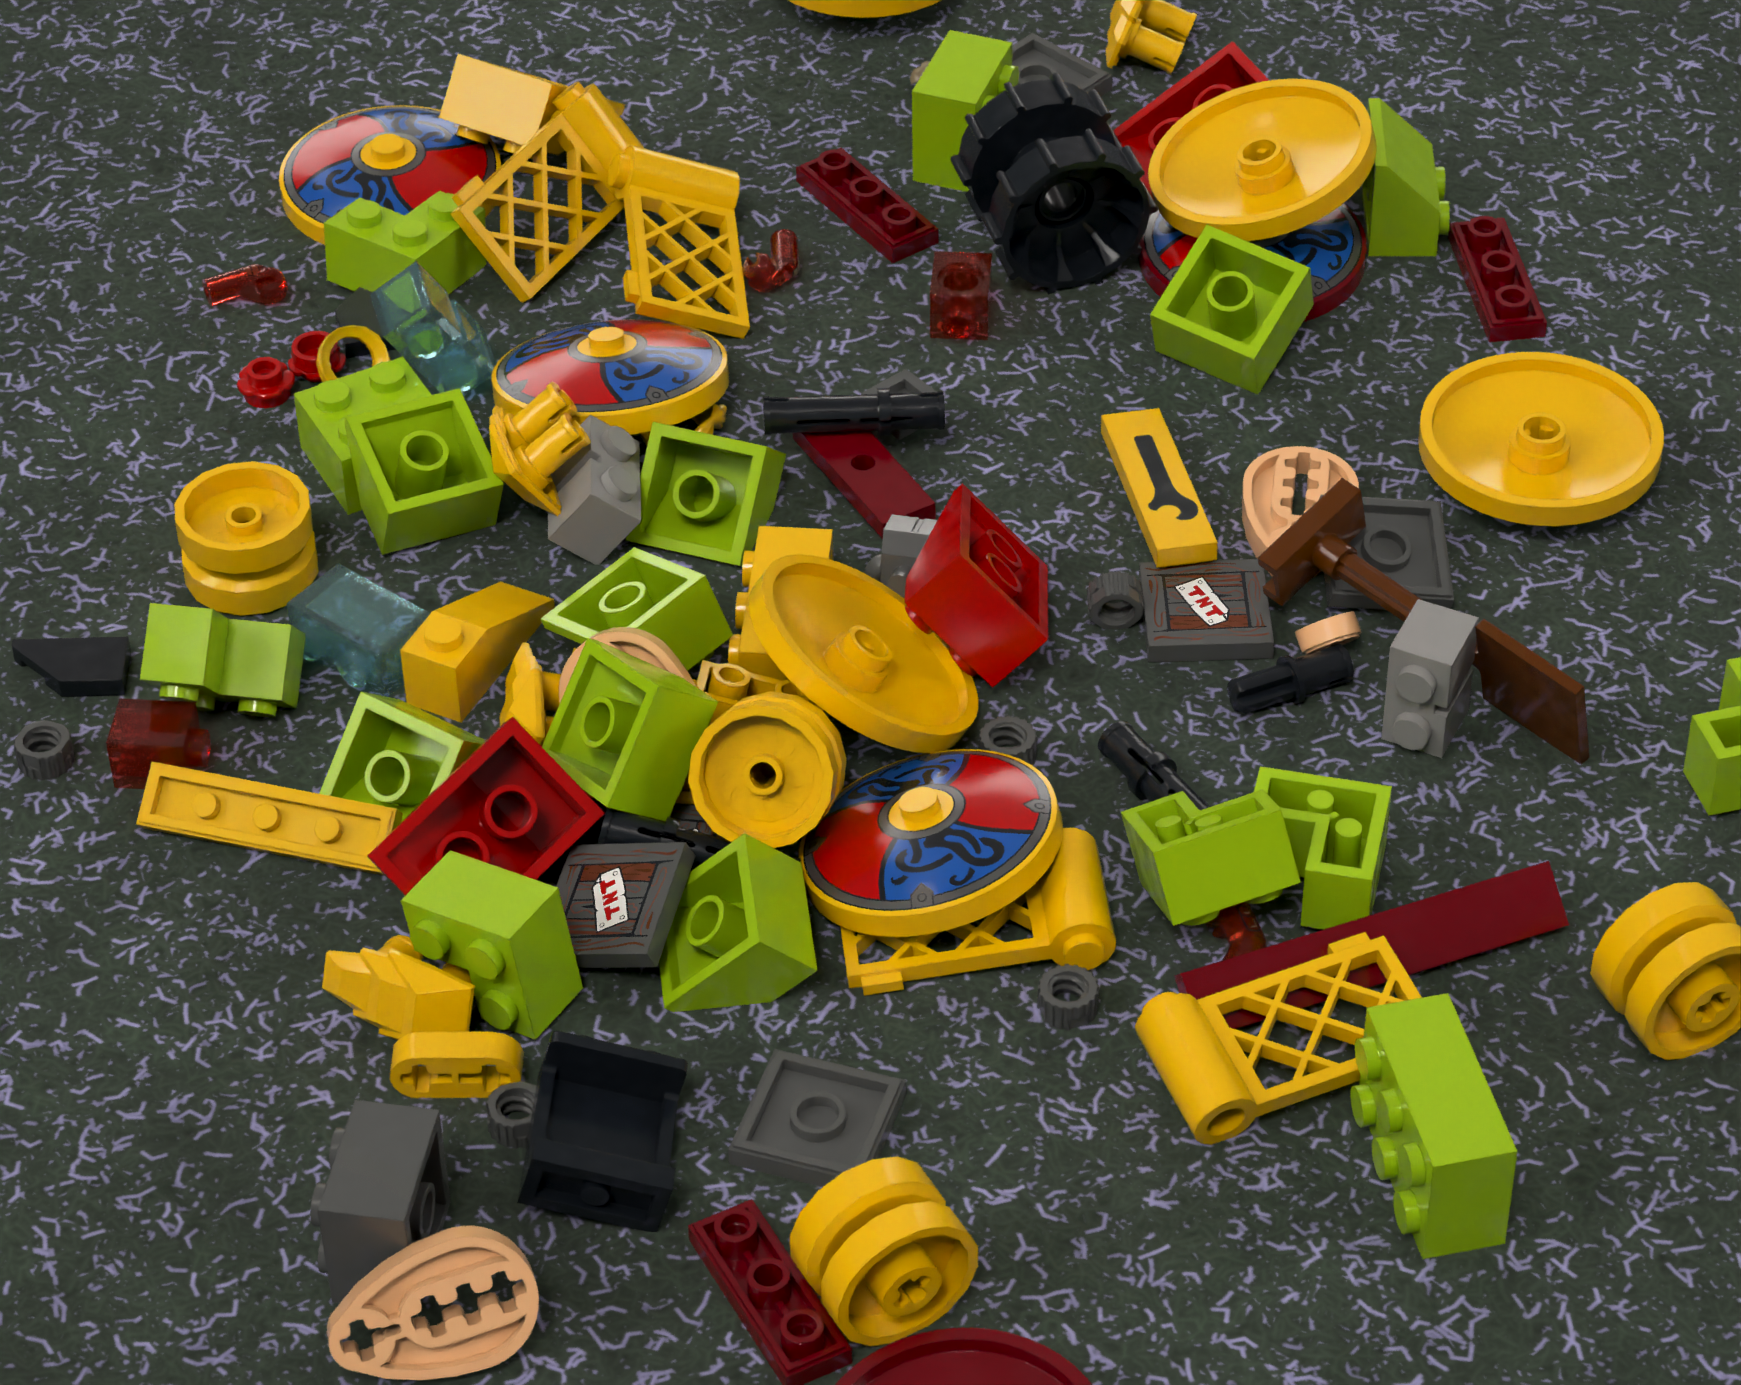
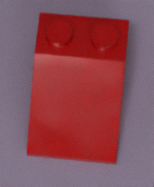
M1233 41L1113 130L1122 147L1130 146L1143 168L1145 174L1140 180L1145 184L1153 200L1154 197L1148 179V169L1152 154L1165 133L1191 110L1220 94L1249 84L1270 81Z
M962 483L953 491L906 577L905 610L912 622L926 634L935 632L950 646V655L965 673L972 677L979 674L990 686L994 687L1048 640V566Z
M511 717L464 760L367 857L404 896L450 850L536 880L605 812L514 717Z

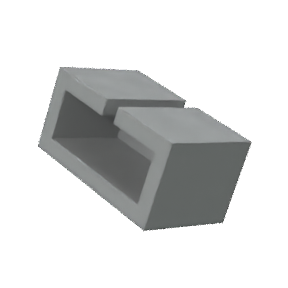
M589 415L580 426L587 433L591 443L580 449L551 474L562 508H560L561 513L559 516L548 512V540L595 565H599L641 522L639 441L633 439L627 431L618 426H610L598 418Z
M1420 599L1416 601L1390 646L1381 739L1399 744L1409 750H1418L1440 758L1443 757L1469 710L1473 669H1470L1475 658L1477 640L1475 626L1479 622V617Z

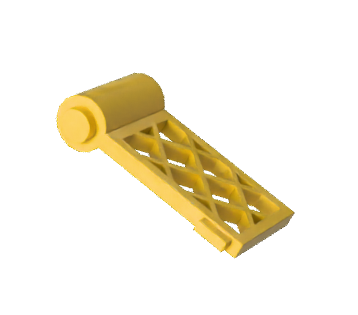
M577 81L566 88L552 101L557 110L535 135L484 183L477 175L451 197L458 207L450 215L522 303L530 300L624 208V201L617 200L614 187L608 185L609 167L615 154H623L629 145L644 148L594 83L584 88ZM553 136L567 152V169L547 165V141ZM533 155V162L527 161ZM515 171L533 174L534 201L513 197V173ZM547 177L567 181L568 207L548 203ZM582 184L592 185L607 203L600 212L582 210ZM499 188V194H494L493 192ZM481 204L499 206L500 233L488 231L473 211ZM514 209L534 213L535 239L514 236ZM548 215L568 219L569 242L566 245L549 242ZM582 222H588V224L583 227ZM515 248L535 251V275L529 281H527L515 265ZM549 254H554L555 256L549 261Z
M633 145L626 147L623 154H615L609 167L608 185L614 187L616 199L624 201L631 270H626L623 276L625 301L635 303L636 314L744 339L750 328L735 217V208L740 188L738 173ZM643 210L658 213L668 223L661 227L658 226ZM696 223L719 228L720 236L714 240L711 239ZM679 232L697 249L688 252L671 236ZM655 245L672 262L664 266L647 249ZM708 258L725 275L717 278L700 262ZM684 271L701 288L692 291L676 274ZM660 284L677 301L652 296L651 288ZM710 297L715 298L730 312V315L715 311L705 300Z
M1063 828L1061 845L1053 863L1045 874L1023 895L1007 906L990 914L978 927L966 924L947 930V932L964 940L955 950L936 952L927 947L940 932L911 936L910 938L884 937L862 933L855 935V931L840 926L849 988L862 987L864 996L904 990L903 982L1048 959H1053L1060 966H1065V964L1078 965V967L1091 970L1107 961L1115 952L1116 937L1098 846L1092 835L1078 828ZM1025 902L1027 903V909L1022 907ZM1010 919L1031 930L1033 938L1004 942L993 935ZM876 940L897 950L886 961L859 964L858 956Z
M1362 932L1328 944V955L1200 999H1196L1190 994L1165 992L1153 997L1144 1005L1142 1014L1138 1017L1135 1025L1136 1034L1198 1142L1212 1145L1236 1137L1249 1127L1255 1120V1117L1360 1081L1356 1057L1342 1063H1337L1315 1056V1053L1323 1035L1355 1045L1356 1039L1364 1038V1029L1330 1018L1338 998L1364 1007L1422 998L1385 936L1370 940L1366 932ZM1375 962L1387 979L1382 993L1346 982L1350 971ZM1305 987L1327 994L1328 997L1319 1015L1285 1004L1284 1001L1288 992ZM1394 992L1398 998L1392 997ZM1239 1009H1245L1264 1015L1266 1018L1258 1036H1254L1230 1028L1223 1015ZM1276 1020L1313 1031L1304 1052L1268 1040ZM1243 1051L1250 1053L1248 1059ZM1260 1057L1297 1068L1293 1079L1265 1089L1255 1073Z

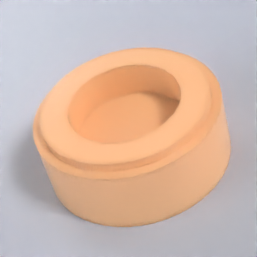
M1354 611L1317 621L1295 631L1301 652L1306 655L1338 643L1344 645L1359 638V634L1362 633Z

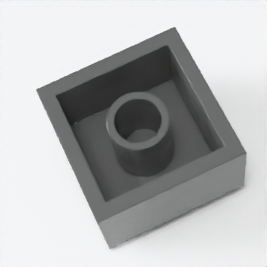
M354 1100L346 1127H337L335 1129L329 1151L331 1172L327 1183H317L313 1192L310 1209L312 1226L320 1227L322 1236L318 1252L319 1272L328 1274L332 1302L341 1303L354 1285L382 1261L410 1244L442 1231L451 1200L439 1110Z

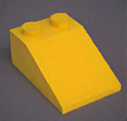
M458 54L439 118L459 124L456 135L484 144L489 143L491 135L505 139L503 150L514 154L551 119L550 117L557 110L552 101L569 86ZM607 99L620 116L624 111L625 104ZM554 136L547 141L548 153L559 155L565 151Z

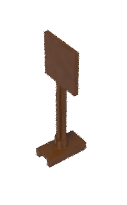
M1341 478L1258 557L1259 566L1273 575L1263 586V592L1281 606L1287 603L1319 571H1322L1334 580H1344L1403 622H1405L1416 601L1420 599L1357 556V550L1348 544L1366 527L1361 490L1344 478ZM1483 619L1475 626L1477 640L1475 658L1472 663L1481 674L1483 699L1579 764H1583L1590 758L1584 686L1486 619Z

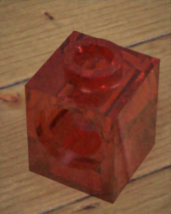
M935 251L930 287V338L988 340L992 301V253Z

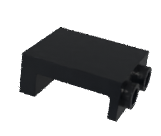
M553 1031L538 1073L517 1203L646 1232H657L673 1191L676 1168L670 1167L678 1099L687 1076L688 1062L685 1059L664 1055L656 1051L642 1050L593 1039L586 1035Z

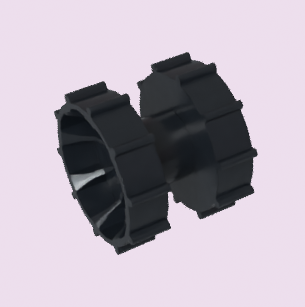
M1057 72L1053 73L1048 80L1030 81L1013 86L1011 82H1006L1004 84L1005 91L988 101L975 115L967 114L965 116L968 126L962 136L959 153L950 158L963 185L969 189L965 196L978 221L984 223L994 243L999 245L996 255L1010 280H1014L1019 276L1031 284L1044 287L1048 294L1055 293L1057 289L1077 287L1093 281L1096 285L1102 284V277L1119 267L1132 253L1138 255L1142 252L1139 243L1146 231L1149 216L1158 211L1152 196L1145 184L1140 180L1145 172L1130 146L1122 147L1111 126L1107 124L1111 114L1096 89L1087 93L1074 84L1063 82Z

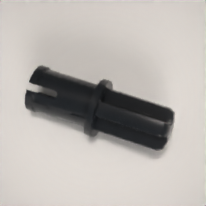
M1338 643L1318 652L1293 658L1290 655L1281 656L1278 658L1275 666L1231 679L1227 684V691L1234 711L1246 714L1290 699L1294 705L1302 703L1306 695L1351 682V677L1354 676V669L1348 651L1342 644Z

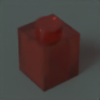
M119 699L106 741L114 788L145 789L152 762L197 770V767L207 766L210 756V733L208 729L200 728L196 702Z

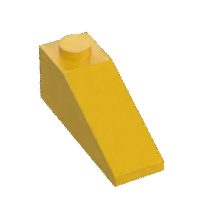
M500 581L432 611L400 649L406 703L462 723L516 656L523 642L526 643L541 625L542 621L540 618L554 609V599Z

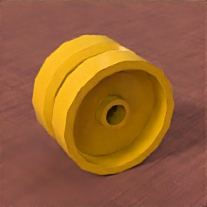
M255 461L231 463L203 472L184 486L174 504L175 524L178 542L182 549L185 584L196 601L217 612L243 616L269 613L292 604L310 589L319 572L317 548L312 525L309 490L296 474L273 464Z
M769 691L742 698L705 728L691 753L688 784L696 810L713 832L730 842H733L745 833L772 848H778L798 841L815 828L830 811L844 786L847 758L839 731L822 709L798 695ZM764 763L770 764L775 770L776 774L770 779L764 777L759 771V768Z
M1699 882L1674 883L1653 891L1627 908L1606 930L1593 953L1590 974L1597 989L1615 1011L1625 1015L1631 1030L1650 1053L1665 1060L1683 1059L1720 1044L1741 1028V926L1737 925L1733 912L1712 889Z
M898 1156L872 1159L838 1175L818 1190L802 1209L789 1236L790 1257L807 1282L821 1296L822 1304L849 1341L867 1346L889 1344L930 1326L945 1315L966 1292L978 1268V1245L951 1208L946 1206V1201L917 1162Z

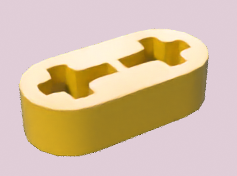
M498 1032L409 1033L400 1037L394 1044L389 1079L392 1086L398 1092L410 1098H488L492 1091L499 1086L521 1081L524 1052L521 1044L513 1037Z

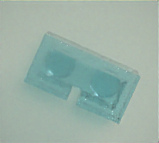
M417 261L369 294L383 337L440 393L460 388L463 396H465L492 377L496 361L485 330L455 299L450 301L447 291Z
M339 563L287 603L289 624L304 632L306 636L303 656L305 660L310 662L317 661L333 671L338 668L341 676L350 685L356 688L363 687L376 695L389 697L404 685L400 649L430 615L429 612Z

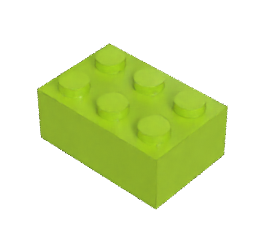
M1445 993L1367 1007L1364 1038H1358L1355 1041V1057L1360 1073L1359 1085L1351 1087V1106L1357 1125L1360 1128L1368 1126L1372 1134V1157L1380 1180L1390 1179L1394 1188V1213L1401 1233H1412L1422 1259L1505 1244L1518 1151L1449 994Z

